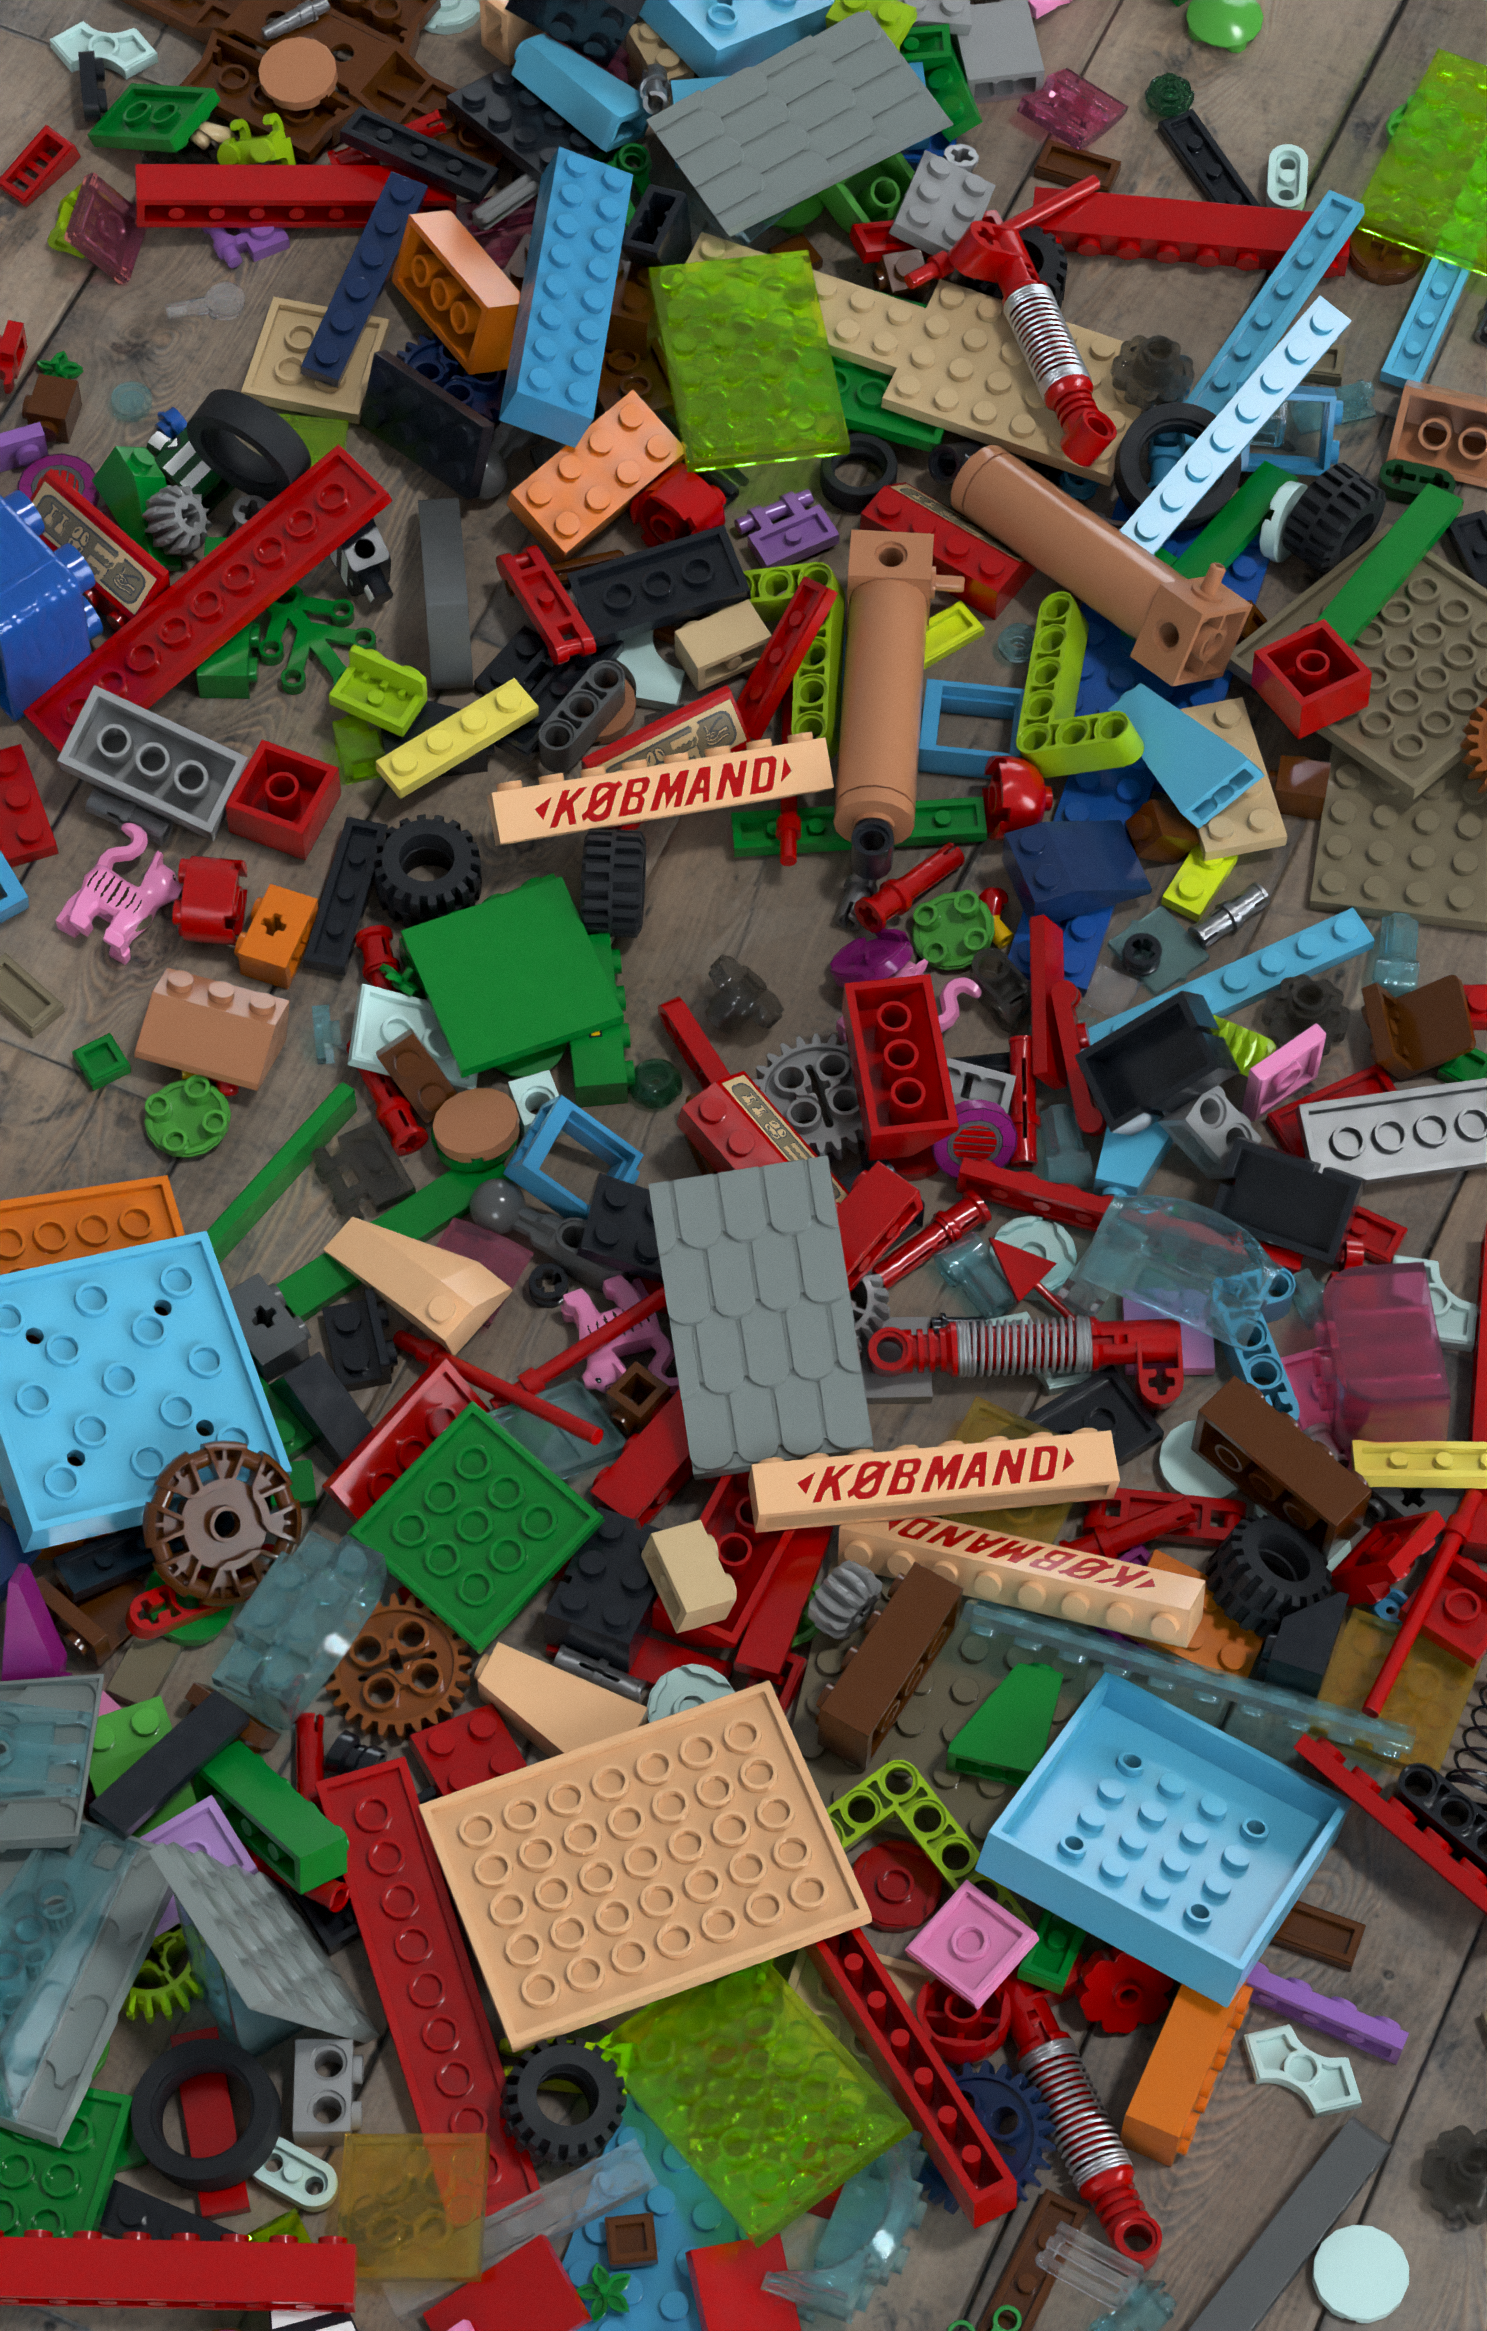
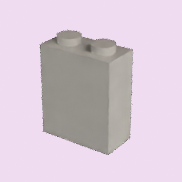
M1003 0L976 5L970 4L972 26L969 35L950 34V40L975 103L981 104L1042 96L1045 70L1028 0Z

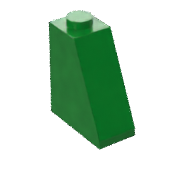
M1018 1662L951 1741L947 1753L946 1770L1021 1788L1045 1755L1064 1673L1056 1672L1051 1666L1044 1663L1033 1662L1027 1665Z

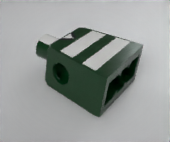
M186 428L174 440L161 431H157L149 439L146 448L156 457L155 462L165 476L167 486H190L193 494H202L201 504L203 508L210 509L206 517L235 488L217 475L199 457L188 439Z

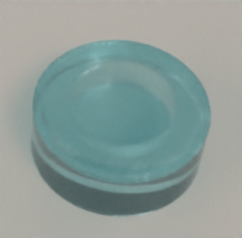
M128 381L118 385L112 392V410L118 419L132 423L141 421L150 414L152 410V395L144 384Z

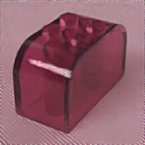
M1424 1262L1356 1266L1337 1273L1328 1281L1323 1292L1321 1321H1315L1314 1323L1315 1343L1319 1350H1313L1312 1352L1314 1377H1322L1323 1384L1318 1386L1320 1411H1328L1331 1431L1335 1440L1349 1453H1351L1352 1440H1364L1372 1443L1447 1441L1451 1395Z

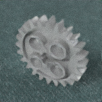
M814 1033L812 1044L806 1045L804 1040L798 1036L796 1037V1048L791 1049L788 1045L781 1043L780 1057L768 1053L766 1055L768 1067L757 1065V1079L752 1081L809 1147L817 1153L818 1157L826 1156L827 1153L833 1152L839 1161L843 1158L842 1149L846 1147L857 1154L859 1152L858 1140L860 1139L865 1142L847 1041L842 1046L837 1045L836 1034H832L827 1043H821L818 1033ZM807 1069L814 1071L820 1097L823 1103H826L827 1116L832 1124L830 1128L826 1127L823 1121L817 1095L812 1092V1083L806 1071ZM830 1073H840L837 1076H827ZM789 1085H798V1087L792 1089L785 1088ZM842 1108H854L850 1111H840ZM801 1120H812L811 1122L805 1124L798 1123Z

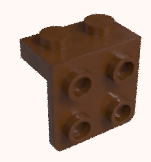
M1448 975L1397 998L1377 982L1361 988L1365 1003L1361 1007V1013L1366 1025L1371 1030L1373 1042L1369 1045L1371 1056L1379 1067L1383 1066L1400 1081L1467 1054L1475 1048L1476 1040L1463 984L1456 975Z
M44 1577L36 1581L56 1630L64 1636L63 1639L71 1650L80 1657L85 1655L100 1667L132 1636L125 1623L126 1612L134 1598L144 1593L146 1587L136 1577L72 1603L61 1582L54 1587ZM143 1608L138 1616L140 1620L146 1619L143 1614Z

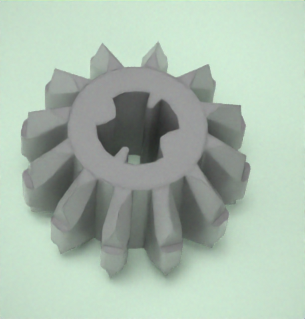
M169 485L160 489L159 492L145 501L147 510L141 516L148 522V528L144 532L151 533L154 537L153 547H162L165 555L177 554L179 556L183 554L185 556L195 552V549L200 548L205 543V537H208L207 531L213 525L206 519V514L210 509L203 508L201 504L202 494H193L190 486L178 487L177 485Z
M848 1560L842 1562L839 1567L833 1569L827 1578H824L822 1585L815 1591V1596L809 1602L808 1618L824 1634L828 1633L835 1639H845L851 1633L856 1632L861 1623L866 1621L870 1612L875 1609L876 1602L881 1598L882 1582L867 1567H862L855 1561Z

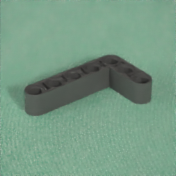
M459 497L418 500L432 690L474 687Z

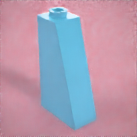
M545 33L525 39L519 44L514 54L516 63L511 75L600 149L608 152L644 137L649 125L646 119L653 115L644 109L643 99L638 90Z
M1142 683L1132 690L1125 692L1119 701L1108 709L1109 712L1121 711L1128 716L1144 742L1145 749L1141 756L1180 813L1198 829L1265 776L1242 752Z
M1158 1122L1153 1123L1133 1136L1112 1133L1107 1126L1095 1176L1093 1194L1097 1196H1114L1125 1204L1136 1206L1175 1141Z

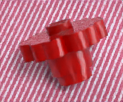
M1114 1946L1095 1951L1089 1958V1961L1080 1968V1975L1084 1982L1077 1986L1075 1994L1086 2019L1092 2022L1100 2021L1105 2032L1131 2033L1137 2027L1138 2021L1143 2024L1154 2023L1160 2013L1165 2011L1169 2005L1165 1993L1172 1988L1173 1979Z

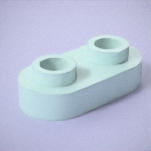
M1283 144L1271 151L1267 168V207L1302 210L1304 208L1307 194L1308 156L1300 147L1292 144Z
M281 2137L278 2138L276 2146L267 2161L252 2175L259 2185L309 2212H319L327 2209L335 2202L339 2193L338 2178L332 2166ZM272 2159H278L283 2162L281 2169L276 2172H270L265 2167ZM313 2182H319L324 2186L322 2192L317 2195L307 2193L306 2189Z

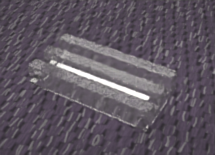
M1060 2221L1056 2227L1057 2233L1055 2236L1049 2237L1045 2243L1046 2249L1043 2253L1040 2251L1035 2258L1036 2266L1119 2312L1144 2275L1143 2266ZM1065 2241L1079 2248L1080 2250L1090 2254L1091 2256L1099 2259L1100 2261L1108 2264L1109 2266L1117 2269L1118 2271L1128 2275V2278L1120 2275L1119 2273L1111 2270L1110 2268L1100 2264L1099 2262L1064 2244ZM1058 2254L1090 2274L1098 2276L1120 2288L1117 2294L1055 2260V2256Z

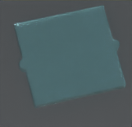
M1162 905L1141 920H1132L1128 929L1108 942V947L1122 961L1124 944L1132 935L1147 933L1157 938L1162 947L1160 966L1156 972L1149 976H1136L1154 997H1157L1178 981L1185 982L1187 975L1205 964L1210 958L1209 954ZM1142 949L1140 954L1139 950H1135L1134 957L1142 960V957L1145 956V959L1148 960L1150 952Z

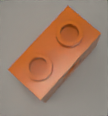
M269 884L264 897H258L253 905L250 917L252 923L247 933L242 931L235 945L234 955L239 960L240 974L288 990L307 948L319 909L318 899Z

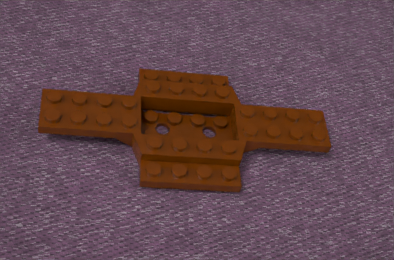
M120 0L207 45L201 61L179 86L214 88L221 101L212 110V113L229 122L235 119H244L249 125L250 132L256 136L268 135L273 131L272 124H263V117L269 113H277L282 120L286 138H291L294 155L309 163L326 143L332 147L340 143V130L359 106L401 125L418 119L438 108L443 119L430 124L428 128L443 122L448 132L432 139L498 168L499 171L509 160L446 109V96L458 89L429 75L414 60L420 44L419 33L441 8L440 0H327L330 10L319 15L317 21L310 22L301 28H296L268 41L264 39L261 33V28L267 25V21L270 18L285 15L286 12L307 0ZM304 37L317 40L327 46L331 53L344 49L350 50L354 54L350 60L345 62L335 60L338 74L336 86L341 92L349 93L350 99L333 91L329 97L326 95L325 98L320 100L319 105L311 109L294 111L280 108L273 103L272 99L268 96L266 97L261 89L258 69L264 55L238 42V40L241 39L245 43L255 44L268 51L271 46L284 39Z

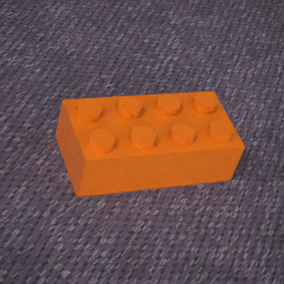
M450 210L409 214L392 277L393 284L469 375L507 370L521 295L520 291Z
M631 390L588 427L575 448L566 445L510 492L506 505L557 562L568 560L630 508L633 500L667 469L672 468L677 463H682L687 449L634 390Z
M1249 1976L1228 2008L1181 1984L1125 2114L1119 2141L1123 2143V2147L1169 2167H1172L1177 2153L1184 2156L1187 2155L1201 2115L1195 2111L1204 2114L1212 2096L1213 2086L1218 2073L1222 2072L1231 2051V2044L1236 2030H1240L1248 2011L1249 2001L1254 1991V1988L1247 1986Z

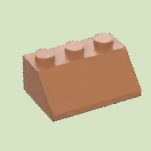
M1407 379L1386 462L1400 459L1441 468L1453 475L1455 481L1487 488V397Z
M167 968L152 991L134 1057L258 1091L286 1042L290 1001L268 993L234 986L227 982L193 975L187 971Z

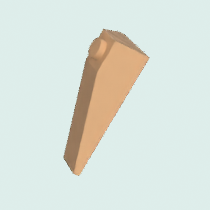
M351 1217L323 1249L325 1253L368 1288L373 1287L374 1292L432 1340L440 1343L448 1353L454 1356L512 1292L511 1287L478 1261L355 1217Z

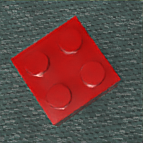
M1322 619L1254 651L1251 686L1296 738L1300 739L1367 707L1372 672L1329 623Z
M262 739L225 805L229 832L306 861L341 796L339 768Z

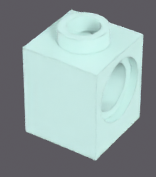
M550 1070L508 1082V1094L516 1104L522 1139L536 1116L530 1113V1111L540 1109L542 1104L559 1096ZM561 1130L557 1138L566 1133Z

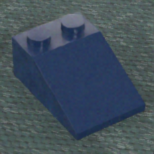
M1121 820L1041 822L1004 834L1002 862L1028 921L1030 917L1044 914L1055 923L1152 892L1150 883Z

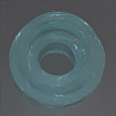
M1014 623L1006 627L998 638V651L1001 656L1013 663L1030 661L1035 634L1034 630L1023 623ZM1013 644H1021L1024 647H1015Z

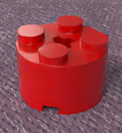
M677 463L672 468L667 469L633 500L630 508L631 519L634 526L638 522L640 523L645 532L641 538L651 548L725 525L723 506L726 504V497L717 486L708 485L701 477L693 473L687 465Z
M191 856L190 859L181 858L178 869V882L183 884L182 900L175 899L172 922L173 925H178L179 936L183 937L184 941L236 945L237 938L235 935L239 936L243 931L247 906V889L239 886V876L247 877V866L244 860Z

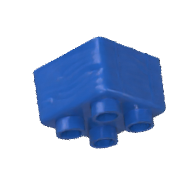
M15 490L4 498L0 495V707L14 722L25 716L23 711L88 657L92 653L90 641L104 632L97 612L82 595L94 587L96 583L90 566L81 553L69 543L64 544L55 551H52L39 537L45 532L42 517L31 500L20 490Z

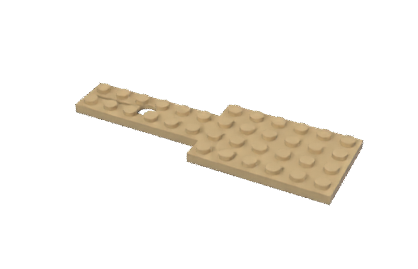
M701 232L671 290L672 301L892 376L882 397L881 408L988 445L1001 446L1008 452L1109 487L1114 479L1117 449L1130 425L1137 417L1144 413L1153 393L1154 383L1160 378L1167 357L1066 322L1092 379V397L1095 400L1096 406L1099 411L1112 420L1117 430L1115 439L1091 466L1084 467L1070 460L1061 448L1060 440L1064 435L1056 413L1049 410L1042 400L1029 366L1005 316L1001 299L940 279L927 307L924 308ZM791 292H804L812 297L814 305L805 306L799 312H794L785 306L784 297Z

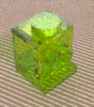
M352 714L340 720L332 721L334 746L345 784L349 785L382 777L376 770V761L385 756L383 746L381 747L377 729L369 730L366 720Z

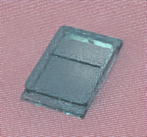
M573 1380L535 1396L603 1429V1438L598 1445H592L512 1404L487 1413L561 1480L619 1458L622 1455V1448L627 1441L619 1429L612 1423L608 1414L591 1391L584 1388L582 1381Z

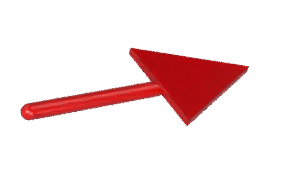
M989 1237V1242L1017 1304L1034 1288L1066 1320L1070 1316L1072 1322H1075L1076 1316L1039 1282L1057 1263Z

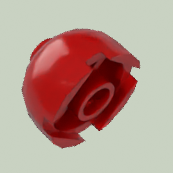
M992 756L988 759L984 775H992L989 788H982L981 797H983L987 833H992L989 839L1004 840L1005 833L1041 823L1044 812L1050 811L1052 808L1053 794L1051 787L1045 786L1044 778L1037 767L1023 758L1013 756Z
M936 1979L930 1985L928 1980L922 1986L916 2000L917 2021L942 2060L956 2065H964V2063L968 2062L976 2064L991 2057L1004 2044L1011 2024L1010 1996L1006 1989L1003 1991L999 1986L984 2004L976 2010Z

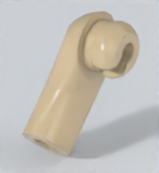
M203 122L190 136V141L198 145L202 150H206L212 140L221 145L228 138L235 137L236 141L239 138L228 127Z

